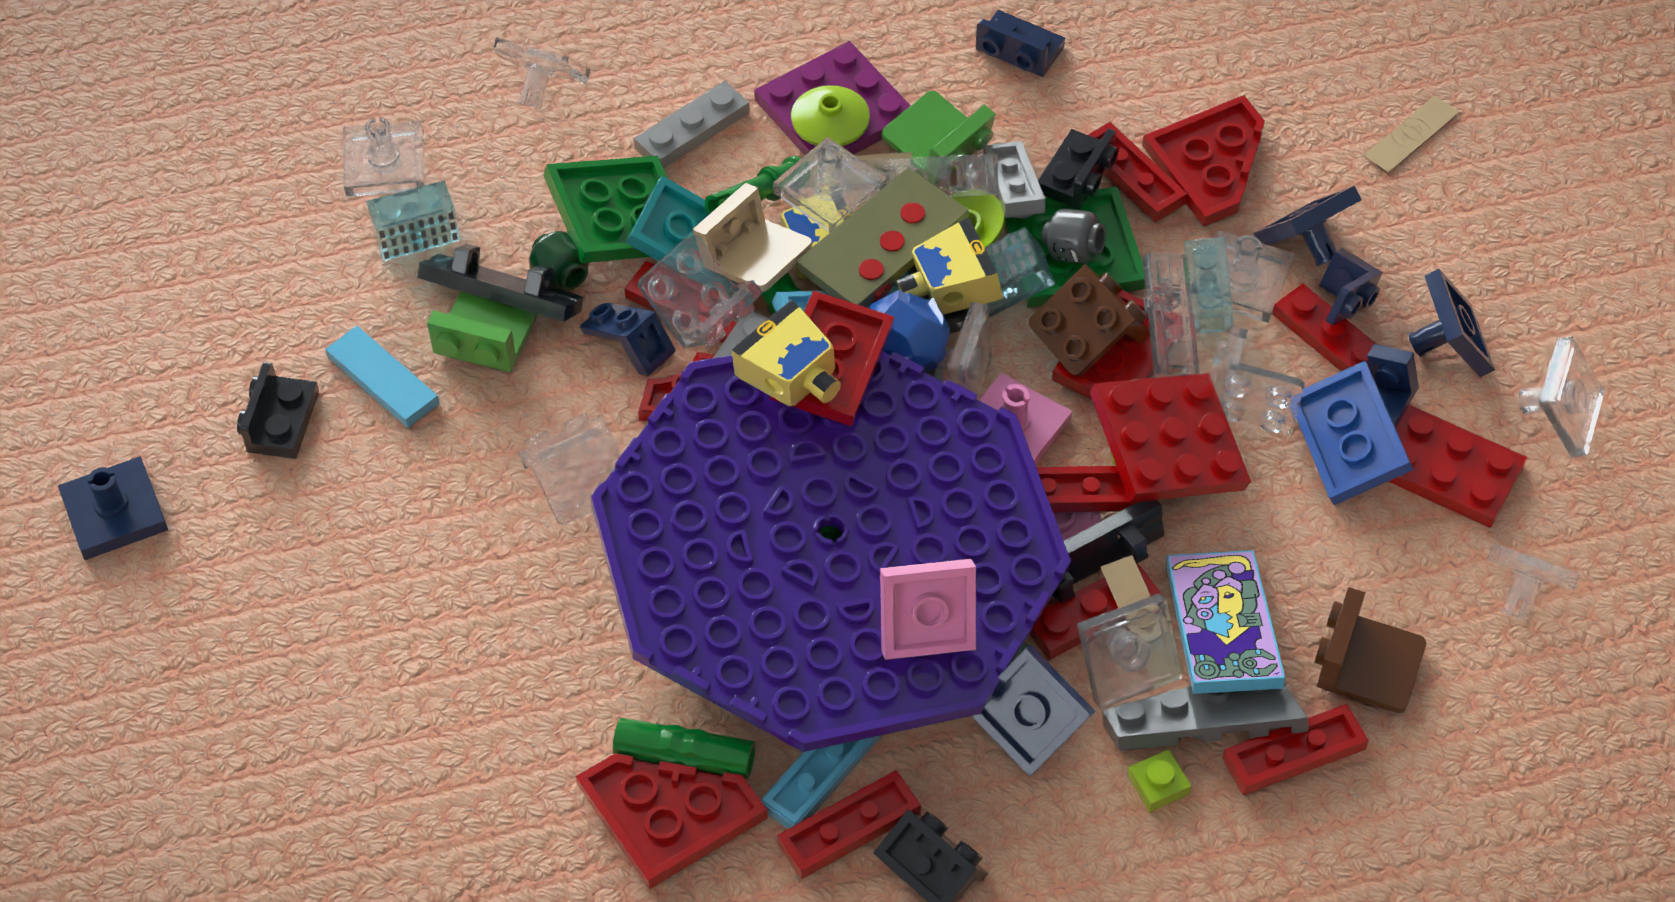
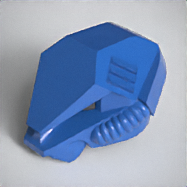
M897 290L867 306V308L894 316L893 327L883 352L889 355L895 352L923 366V372L935 369L947 356L945 346L950 336V328L934 298L926 300L911 293Z

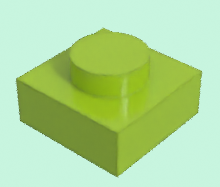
M1169 749L1128 767L1127 776L1149 812L1190 795L1191 784Z

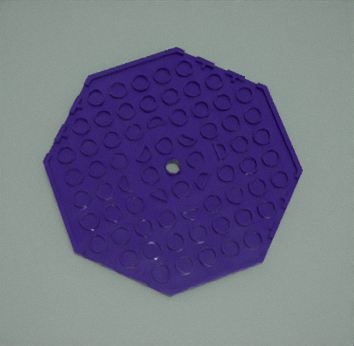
M882 352L852 426L770 400L768 394L735 375L732 355L689 362L681 373L679 382L670 394L666 393L649 416L648 424L637 438L634 437L615 462V468L604 483L601 482L591 495V507L632 658L802 752L981 714L1001 680L998 676L1015 659L1067 573L1071 563L1017 414L1003 407H1000L999 410L994 409L977 400L978 394L948 379L944 383L924 373L923 366L895 352L892 355ZM825 526H833L838 528L843 535L837 539V542L833 543V540L824 538L818 531ZM972 559L976 566V650L885 660L881 648L880 568Z

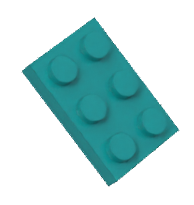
M661 175L626 243L696 283L735 300L743 285L701 266L693 229L710 215L706 212L705 200Z

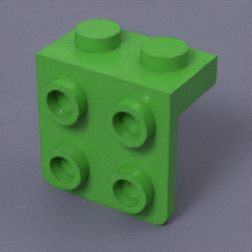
M928 91L884 127L882 139L898 153L912 152L913 166L937 185L948 174L956 172L975 151L983 149L989 143L994 134L991 129L996 114L984 104L967 118L938 92Z
M460 291L449 314L433 310L427 322L433 353L511 373L538 314Z

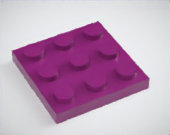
M850 41L754 89L755 101L807 159L852 156L881 141L884 127L911 106ZM841 86L853 90L865 100L870 112V121L865 133L856 141L841 147H819L806 142L795 132L791 121L793 105L802 94L813 88Z

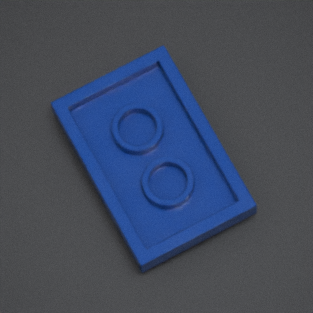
M1366 361L1287 396L1333 505L1414 470Z

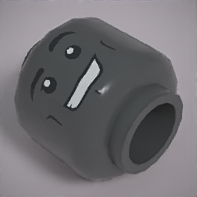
M1061 209L1054 214L1051 221L1045 223L1042 231L1043 244L1048 246L1050 256L1059 262L1088 264L1093 261L1095 256L1101 255L1106 241L1104 224L1100 223L1096 214L1089 211Z

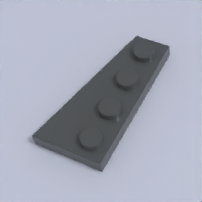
M1285 684L1284 689L1193 694L1192 687L1189 686L1102 710L1103 724L1119 751L1178 745L1180 738L1194 737L1203 740V742L1222 741L1223 733L1248 731L1250 738L1269 736V729L1290 727L1292 733L1308 732V717Z

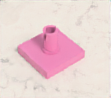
M1003 373L996 378L979 399V401L996 410L1003 407L1017 414L1035 465L1038 464L1072 419L1071 410Z
M972 559L880 568L881 648L885 660L976 650V566Z

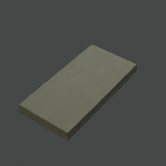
M908 167L796 261V270L829 295L866 307L874 300L875 293L889 281L891 286L915 265L912 255L914 247L958 222L969 218V210ZM907 203H918L923 206L925 216L918 223H908L901 218V208ZM892 230L900 232L904 237L903 247L897 251L883 249L880 245V237L883 233ZM876 259L882 263L884 271L878 279L867 280L859 274V265L864 260Z

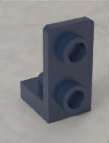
M1343 248L1334 252L1319 286L1337 296L1326 319V322L1333 326L1346 318H1353L1359 310L1363 308L1368 309L1372 306L1380 293V287L1377 284L1383 273Z
M603 303L595 307L590 312V317L580 325L583 334L620 341L638 374L649 376L676 351L655 311L613 303Z
M1374 344L1367 355L1369 368L1396 428L1419 388L1414 353Z

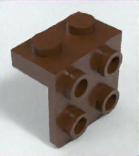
M1086 264L1029 319V327L1075 377L1084 375L1125 334H1128L1141 345L1153 334L1143 323L1148 317L1147 314L1132 299L1125 303L1118 295L1123 288L1107 272L1102 276L1098 275Z
M1348 587L1343 604L1334 601L1326 627L1334 629L1331 640L1322 637L1314 663L1322 665L1317 687L1392 712L1402 713L1406 710L1426 647V640L1421 635L1359 616L1366 592Z

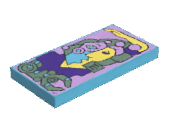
M1254 550L1167 555L1166 570L1193 694L1284 689L1285 674Z

